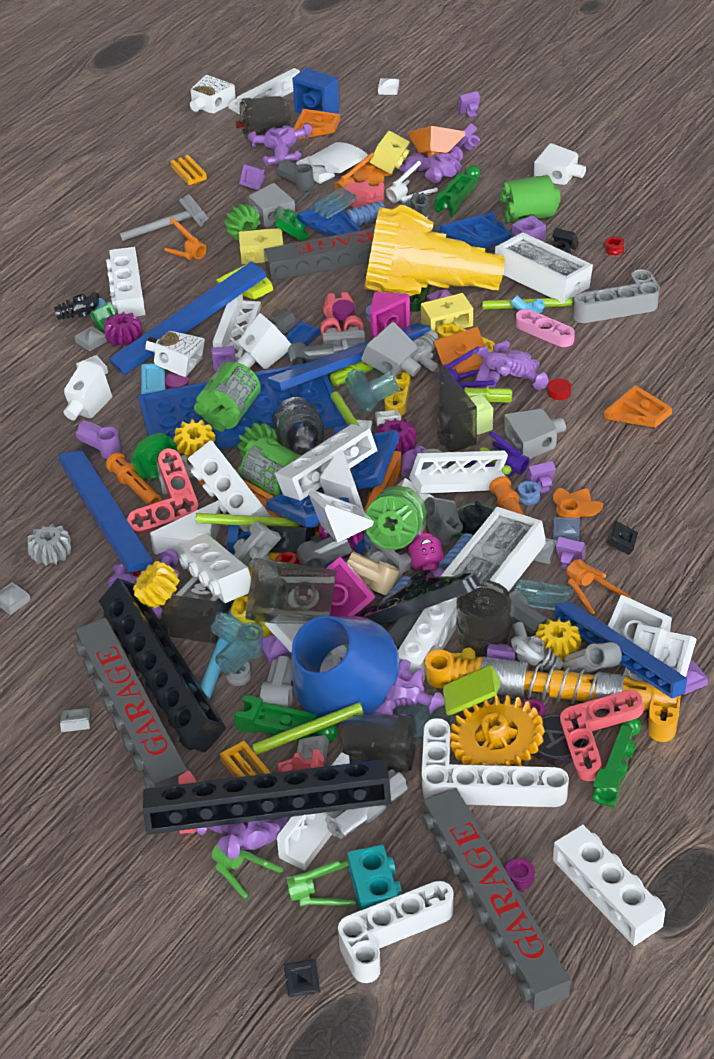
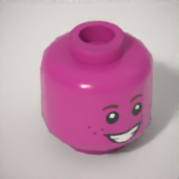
M429 533L415 536L412 540L413 542L408 546L413 569L417 571L427 569L433 571L437 569L441 560L444 559L440 540Z

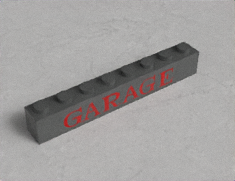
M433 224V229H432L431 231L437 232V230H436V228H435V226H434V224ZM375 228L265 248L264 258L268 275L271 281L369 263Z
M104 618L75 629L77 640L74 641L76 652L79 657L84 656L83 664L87 674H93L94 676L92 681L98 694L103 693L102 701L107 713L112 711L113 716L111 717L117 732L122 731L123 735L121 737L126 751L133 752L132 761L136 771H142L144 774L142 780L145 788L179 785L178 776L185 773L187 769L107 619Z
M457 788L425 799L424 813L421 814L422 823L427 831L431 830L433 833L434 843L440 854L444 853L446 856L449 872L453 877H458L460 889L465 900H471L478 923L480 925L484 924L487 928L488 939L492 948L500 951L505 971L509 976L513 975L517 981V990L521 999L524 1002L528 1001L535 1012L569 998L570 978Z

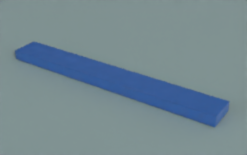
M251 261L109 358L111 365L125 375L155 354V352L146 350V342L149 337L161 339L168 331L186 333L266 278L265 271Z
M415 323L401 328V330L413 341L424 333L431 331V327ZM372 340L267 378L268 386L283 391L362 361L361 358L366 345Z
M81 450L60 453L59 462L127 573L146 570L149 564L153 565V560L84 452Z

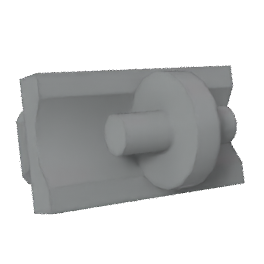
M358 326L350 327L347 331L338 332L336 328H330L326 330V333H323V345L333 344L334 353L365 342L364 330H360Z
M255 521L249 527L251 536L247 540H238L233 546L235 550L234 556L247 567L255 568L258 564L266 567L271 561L267 554L281 537L279 533L270 530L265 524Z
M370 539L371 547L365 557L376 562H385L398 568L401 572L396 583L399 582L402 574L411 568L410 556L407 553L397 554V549L381 548Z

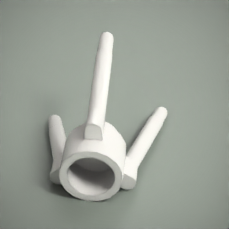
M417 161L397 181L393 182L391 187L386 189L389 201L392 203L400 201L403 204L411 200L413 194L406 195L408 193L406 185L409 184V180H404L421 164L420 161ZM433 188L418 193L428 195L437 192L438 189Z

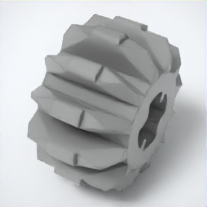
M53 523L49 527L42 525L41 529H33V534L28 536V554L35 560L36 564L44 563L45 566H48L49 563H54L57 565L59 560L66 561V556L71 554V538L68 535V531H65L62 526L55 527Z

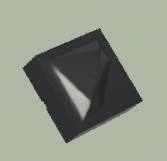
M615 520L611 525L606 543L630 555L634 550L638 532Z
M316 959L284 964L288 998L320 993Z

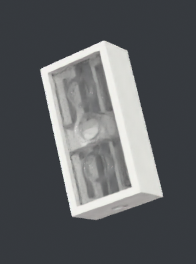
M523 232L495 248L496 255L505 257L503 275L548 297L556 298L561 303H564L569 297H575L590 287L593 264Z
M496 507L441 576H455L469 570H474L480 586L466 593V605L492 614L494 605L506 596L546 544L542 521Z

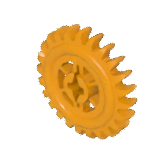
M496 695L492 705L485 700L483 701L482 708L477 706V704L473 705V713L464 709L465 719L456 715L457 725L451 724L450 747L455 753V758L462 761L463 765L522 766V760L529 761L531 759L530 754L538 752V746L542 744V736L545 732L542 726V718L538 715L537 709L532 708L531 710L528 701L522 707L519 697L511 705L509 695H506L503 704H500L499 698ZM485 741L482 746H480V745L477 743V742Z

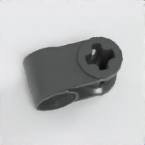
M428 497L424 504L426 509L425 520L429 533L440 540L442 548L447 547L452 541L451 538L459 534L463 529L456 504L453 500Z

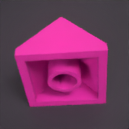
M374 292L370 308L371 340L392 322L400 329L410 326V297L408 294Z
M341 556L316 577L334 578L333 584L309 583L300 591L302 596H307V600L311 601L312 596L308 595L309 588L316 589L320 599L313 609L316 612H329V616H354L376 598L364 579Z

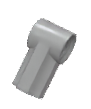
M613 642L591 644L586 649L565 656L563 663L564 671L569 667L572 672L580 673L584 669L587 674H591L605 668L616 667L621 662L622 651Z
M279 656L272 661L267 682H263L260 698L265 703L290 708L293 697L292 660L287 656Z

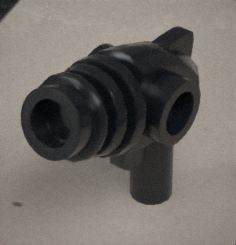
M93 292L88 297L83 293L72 297L73 301L71 303L69 300H66V303L63 302L62 306L58 304V306L54 307L58 320L65 319V315L67 318H70V316L75 318L74 313L75 315L78 314L79 317L89 315L91 309L99 304L98 298L100 296L97 292Z

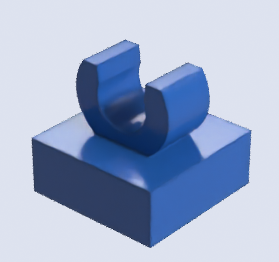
M228 525V551L234 555L235 550L233 546L241 539L247 540L251 533L248 531L240 533L239 525Z

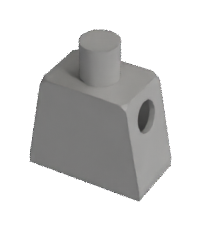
M275 183L262 188L248 197L249 205L259 213L260 222L266 227L274 225L276 221L274 220V211L278 206L285 210L290 208L295 212V201Z
M394 322L366 345L361 358L362 361L391 378L396 377L402 370L414 377L421 368V365L413 360L418 349L417 345Z
M543 409L504 415V434L515 449L521 451L523 455L530 459L556 447L557 433L566 431L565 421L562 417L550 420Z

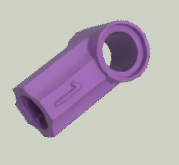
M85 420L79 424L76 431L77 439L100 450L103 458L108 459L112 454L122 452L116 428H102Z

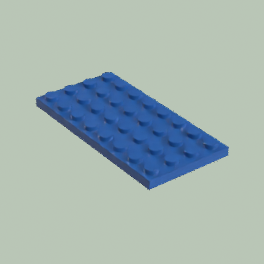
M307 363L255 372L261 385L260 393L235 427L225 429L223 432L216 431L212 427V432L215 434L214 444L219 450L238 447L237 444L242 441L239 435L246 433L245 427L251 429L253 423H258L259 425L262 423L267 424L277 432V438L344 425V418L330 397L334 391L327 374L281 391L268 386L267 378ZM208 382L138 395L147 435L163 433L174 439L176 428H181L182 421L189 424L191 419L195 423L202 419L204 425H209L210 423L194 410L196 398Z

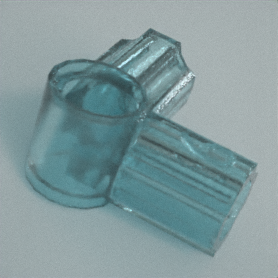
M354 369L348 372V376L345 379L349 393L358 410L362 413L373 410L377 406L378 401L400 391L391 371L368 382L363 371Z
M221 612L216 616L214 623L211 625V632L229 642V644L216 655L215 662L219 665L221 671L229 675L230 673H235L249 659H257L262 655L264 630L259 624L243 623L227 613Z

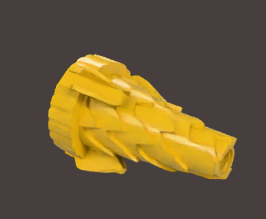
M400 204L394 209L379 207L364 289L388 293H405L409 296L420 294L421 287L427 288V285L450 288V285L461 287L475 286L499 290L505 267V257L487 253L485 248L470 246L461 240L446 238L444 233L431 231L434 222L406 205Z

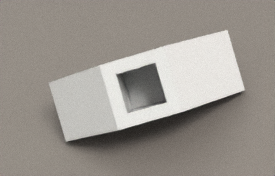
M216 501L150 532L153 552L159 554L168 549H174L180 555L179 544L206 533L216 540L221 524L196 523V513L220 514L219 503Z

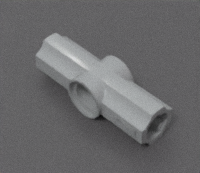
M391 770L388 772L391 802L403 795L408 788L402 774ZM388 805L333 811L325 819L327 828L333 836L342 839L364 822L365 824L370 823Z

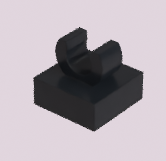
M555 228L552 235L555 241L553 247L558 249L565 247L564 252L569 254L571 249L576 250L579 243L576 233Z
M478 501L470 508L464 507V510L458 513L463 529L472 535L479 530L489 517L485 512V507Z

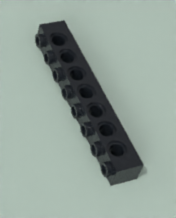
M117 578L99 600L104 610V616L111 621L115 634L121 638L125 645V651L135 661V667L145 678L146 686L154 693L158 706L164 710L169 718L168 723L178 733L180 743L188 750L194 749L206 753L225 731L226 726L151 607L141 603L134 595L133 587L135 584Z
M386 759L147 788L143 789L142 809L146 833L150 835L389 805L392 802Z

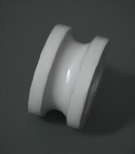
M242 658L230 660L226 665L228 682L234 686L247 684L251 679L249 662Z

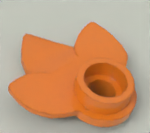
M370 159L353 174V177L357 182L369 180V185L378 186L380 182L384 183L385 176L393 175V172L390 174L371 164Z
M558 488L553 494V501L557 505L556 513L558 517H591L598 514L603 508L602 502L591 501L588 488L571 494L562 488Z

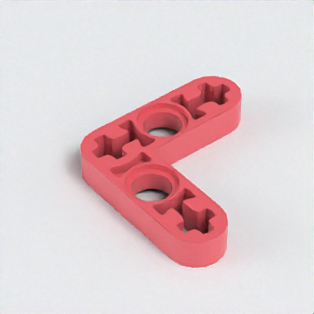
M174 449L163 450L159 454L157 462L170 499L136 509L128 515L127 521L136 535L157 530L198 509V501L181 456ZM166 456H169L170 460L175 459L173 462L174 472L171 474L169 464L163 463ZM174 478H180L184 481L185 486L181 490H176L172 488L170 482ZM183 502H186L187 505L192 504L190 512H187L186 509L177 510V516H174L172 505H175L174 508L178 509L182 507ZM163 508L169 512L170 517L162 521L156 517L155 512ZM148 512L151 513V520L154 523L150 524L149 519L143 522L142 527L132 524L135 517H138L139 520L147 519Z
M626 690L570 706L562 711L560 715L561 725L577 775L580 779L594 781L599 768L603 769L592 731L640 717L644 711L640 693L634 690ZM632 702L634 706L628 707L627 703ZM614 706H617L619 711L615 712ZM599 709H608L610 711L604 717L594 715ZM576 718L579 729L574 730L571 719ZM579 739H587L589 741L585 747L578 748L574 746V743ZM588 756L592 765L590 769L586 768L583 759Z

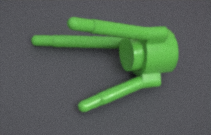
M217 844L212 851V859L218 863L215 869L226 877L244 899L248 897V894L229 871L231 868L237 869L242 864L244 858L278 873L283 872L282 867L240 849L239 856L235 859H228Z
M348 860L343 862L334 861L308 872L286 877L291 901L299 900L301 907L308 905H356V901L353 899L310 898L309 894L315 893L313 879L348 867Z

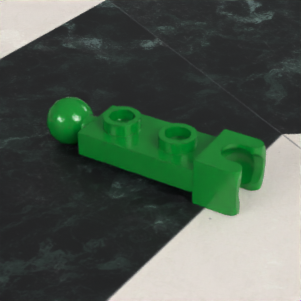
M468 166L464 174L458 173L445 190L437 194L434 201L435 212L439 213L443 209L451 210L449 212L450 216H454L458 212L459 206L478 184L481 172L477 166Z
M249 695L242 697L244 711H236L234 714L236 728L253 734L258 731L277 735L318 719V714L265 703L262 698ZM334 724L299 739L309 738L312 735H326L330 743L337 738L338 728Z
M639 717L619 723L620 731L606 768H599L593 784V787L596 788L592 801L604 806L615 807L620 794L621 780L625 779L628 769L626 759L627 757H633L636 747V741L632 740V736L638 735L642 729V722Z

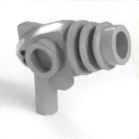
M428 331L418 337V339L413 340L418 347L413 360L431 371L437 368V363L431 360L433 358L432 351L435 348L434 341L439 339V336L434 331Z
M517 622L513 625L515 637L511 639V644L517 653L519 661L527 662L528 666L532 664L535 668L538 664H541L543 671L547 673L550 672L552 666H556L557 670L561 669L563 660L559 659L558 655L555 656V653L547 647L544 650L545 645L541 639L536 636L528 637L522 622Z

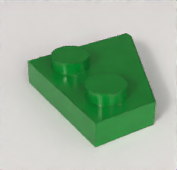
M278 206L274 211L275 226L300 241H306L309 235L304 229L306 226L297 219L298 215L290 208L285 210Z

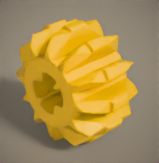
M191 419L189 424L182 421L181 428H176L173 440L177 444L179 455H186L188 460L191 455L210 440L214 443L215 434L212 432L210 424L204 425L202 419L195 423Z
M156 561L153 565L149 564L146 570L141 571L140 577L136 578L137 583L133 587L134 595L141 603L146 604L148 607L155 609L159 605L163 606L166 600L171 598L172 593L177 590L176 586L180 581L177 578L178 574L174 572L175 570L163 562Z
M558 618L556 622L548 619L545 624H539L536 635H534L543 641L545 645L544 650L547 647L555 653V656L558 655L559 659L565 661V656L578 652L579 647H581L578 627L572 626L570 620L561 622L560 618Z

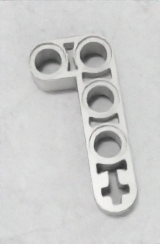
M442 881L432 882L344 917L338 925L339 947L354 978L362 983L373 982L379 977L381 971L379 948L448 921L454 911V892L452 887Z

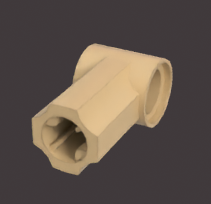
M354 551L347 561L364 579L369 588L383 595H386L395 586L401 572L398 568L388 563L376 562Z

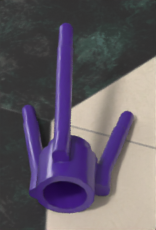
M475 347L449 364L441 366L442 370L438 371L437 374L442 389L448 388L450 391L456 388L495 384L494 380L458 383L462 378L476 375L479 369L458 374L457 369H452V367L480 350L479 347Z
M490 431L489 435L496 440L492 442V445L508 454L505 465L511 467V473L508 475L511 477L514 473L522 475L529 465L530 458L523 455L521 451L515 449L493 431ZM471 460L467 464L474 465L478 461ZM486 464V465H485V467H494V466H495V465H492V464Z

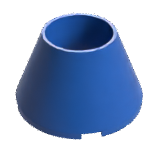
M319 616L306 622L294 637L292 643L293 690L301 706L309 713L318 714V718L360 702L364 713L336 724L351 723L363 719L376 711L385 702L384 698L391 686L396 684L399 674V654L396 644L390 634L373 620L358 616ZM348 644L347 652L341 662L328 671L320 672L325 657L335 648Z

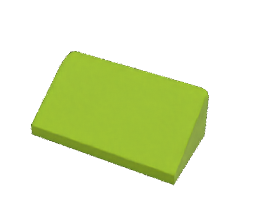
M491 665L444 685L443 694L447 715L451 716L497 695L501 680Z

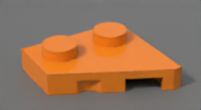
M303 109L293 129L294 131L302 129L303 123H306L312 127L309 137L335 133L340 123V114Z
M635 385L604 411V418L656 428L672 414V407Z

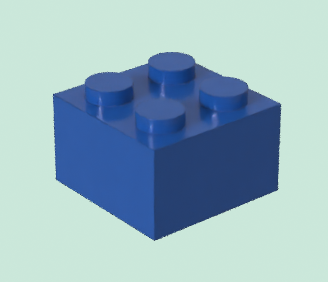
M305 68L292 78L295 113L301 114L303 109L339 113L337 77Z

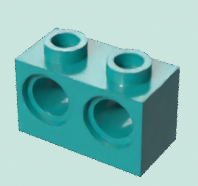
M384 845L347 852L348 870L359 911L402 895L400 882H394L392 877L396 873L393 857L386 855Z

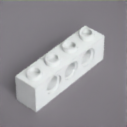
M135 247L109 250L110 259H106L114 309L118 310V314L125 312V314L133 313L134 316L145 315Z
M351 424L277 471L275 475L283 495L301 501L309 495L310 489L316 491L321 488L322 484L319 477L338 451L343 450L349 469L376 452L377 448L370 428Z
M212 440L188 458L194 466L190 469L199 481L203 479L206 482L203 488L211 497L216 495L219 499L217 502L219 503L220 510L224 514L229 512L230 515L272 517ZM239 526V529H242L244 532H250V526Z
M207 533L179 544L181 554L178 555L182 568L190 571L193 578L200 580L203 587L209 588L212 595L219 597L224 603L254 591L248 567Z
M466 594L424 609L398 649L399 663L405 659L411 662L408 671L415 674L420 668L424 670L423 682L426 678L425 658L433 650H443L465 615Z
M581 825L554 842L553 861L633 946L663 927L665 908L661 900L657 896H652L643 887L638 876L631 874L623 866L620 858L614 853L611 854L605 848L598 835L591 833L584 825Z

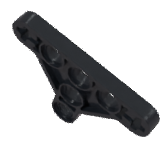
M431 569L423 570L413 575L406 586L379 604L361 610L354 616L368 618L382 625L469 593L478 588L480 582L474 570H469L455 576H434Z

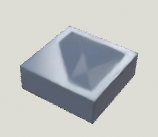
M554 517L553 540L558 541V538L562 537L579 541L580 518Z

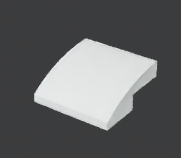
M335 142L310 156L309 161L311 165H324L327 173H341L361 162L368 155L360 148L351 144Z
M638 624L633 643L686 677L696 639L688 635L667 632L662 628ZM625 667L623 675L629 676L631 680L645 681Z

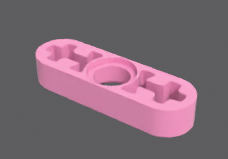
M524 309L516 313V327L560 347H569L574 343L575 331L572 327L532 310Z

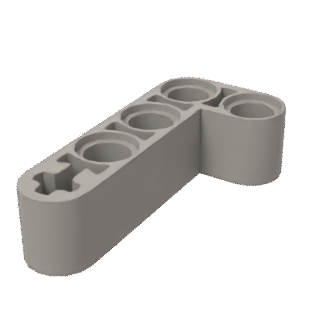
M637 269L632 272L631 285L577 294L574 297L573 318L579 323H589L655 311L658 308L659 285L650 271Z

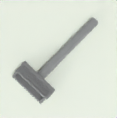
M188 194L183 199H179L186 211L120 233L119 237L121 241H125L171 225L173 223L169 220L170 217H173L177 222L193 217L200 227L209 218Z

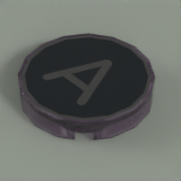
M548 714L541 717L543 721L542 726L545 731L542 736L543 742L538 746V752L533 754L539 760L542 758L552 765H565L573 762L561 725V714ZM571 719L574 730L579 729L578 722L575 719ZM586 739L577 740L574 746L578 748L585 747Z

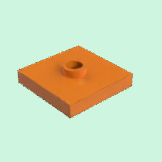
M478 327L434 341L442 365L449 364L475 347L485 346ZM475 353L452 367V369L456 368L458 374L477 370L484 359Z

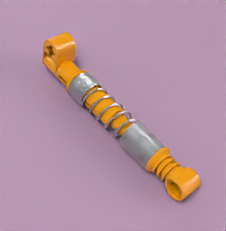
M442 649L431 651L425 658L426 680L429 685L435 688H443L444 685L491 665L501 680L497 693L499 695H513V697L523 698L526 690V695L529 699L531 692L536 691L541 692L542 701L545 699L546 693H549V697L556 698L557 703L560 699L570 700L571 704H574L575 701L588 702L622 691L634 690L642 696L644 710H649L647 729L651 738L659 742H667L675 737L677 731L681 695L670 698L648 682L631 680L627 675L601 673L599 671L592 675L587 674L584 669L580 673L572 672L569 667L566 671L557 670L556 666H552L549 673H544L541 664L536 666L535 671H529L527 662L494 659L491 657H478L476 660L472 659L471 662H469L468 658L462 661V658L458 657L456 661L455 657H452L449 652ZM632 702L627 703L628 707L634 706ZM661 712L667 713L666 721L660 720Z

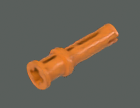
M116 452L107 459L106 468L110 472H114L117 475L118 481L122 484H127L148 506L162 501L161 496L134 471L132 464L126 461L123 453Z
M505 476L495 478L490 483L489 490L496 496L498 507L525 515L519 505L518 493L511 488L510 479Z

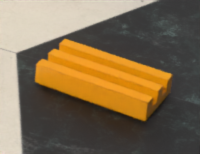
M189 155L185 156V160L180 157L177 158L178 162L175 160L170 161L171 167L188 185L207 179L206 172Z
M245 741L220 753V760L235 778L244 777L245 775L230 756L234 758L247 776L256 775L250 765L238 753L240 750L260 774L271 773Z

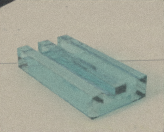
M341 187L314 203L312 211L315 213L318 211V215L322 216L324 214V218L328 219L356 202V195Z
M518 579L515 591L522 593L526 597L530 607L555 610L557 604L569 600L571 586Z

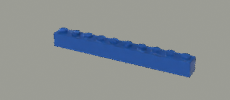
M569 600L556 605L554 620L557 621L558 618H560L561 622L570 620L572 626L578 627L580 637L590 644L616 643L622 651L620 664L670 698L685 694L687 683L685 676Z

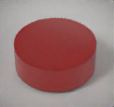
M560 378L551 380L548 383L547 389L549 397L555 400L567 399L571 395V383Z

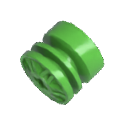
M399 485L388 487L379 493L365 512L374 521L371 527L365 529L372 542L381 548L394 550L405 547L412 542L425 523L426 509L424 501L418 493L409 487ZM388 519H396L398 522L395 524V522H389Z

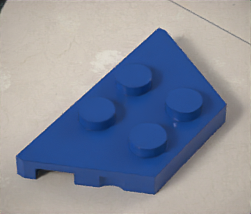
M494 212L442 224L438 232L444 233L452 239L464 241L471 246L485 249L498 246L511 238V233L504 227V224L501 221H495L496 214Z

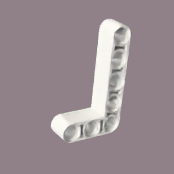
M438 718L431 719L425 724L422 759V795L424 799L457 788L466 805L559 807L567 801L569 777L563 769L556 767L450 765L449 724L447 721Z

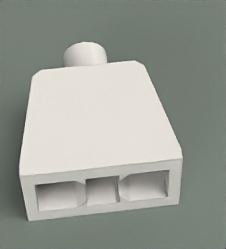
M551 143L534 162V177L548 175L552 183L565 185L573 176L583 178L586 171V166L578 164V154L576 152Z
M260 313L239 340L238 344L246 352L237 362L248 368L257 362L262 368L267 369L288 352L291 343Z
M84 360L80 363L65 387L64 393L69 405L63 412L71 420H75L78 415L93 418L112 398L103 367Z

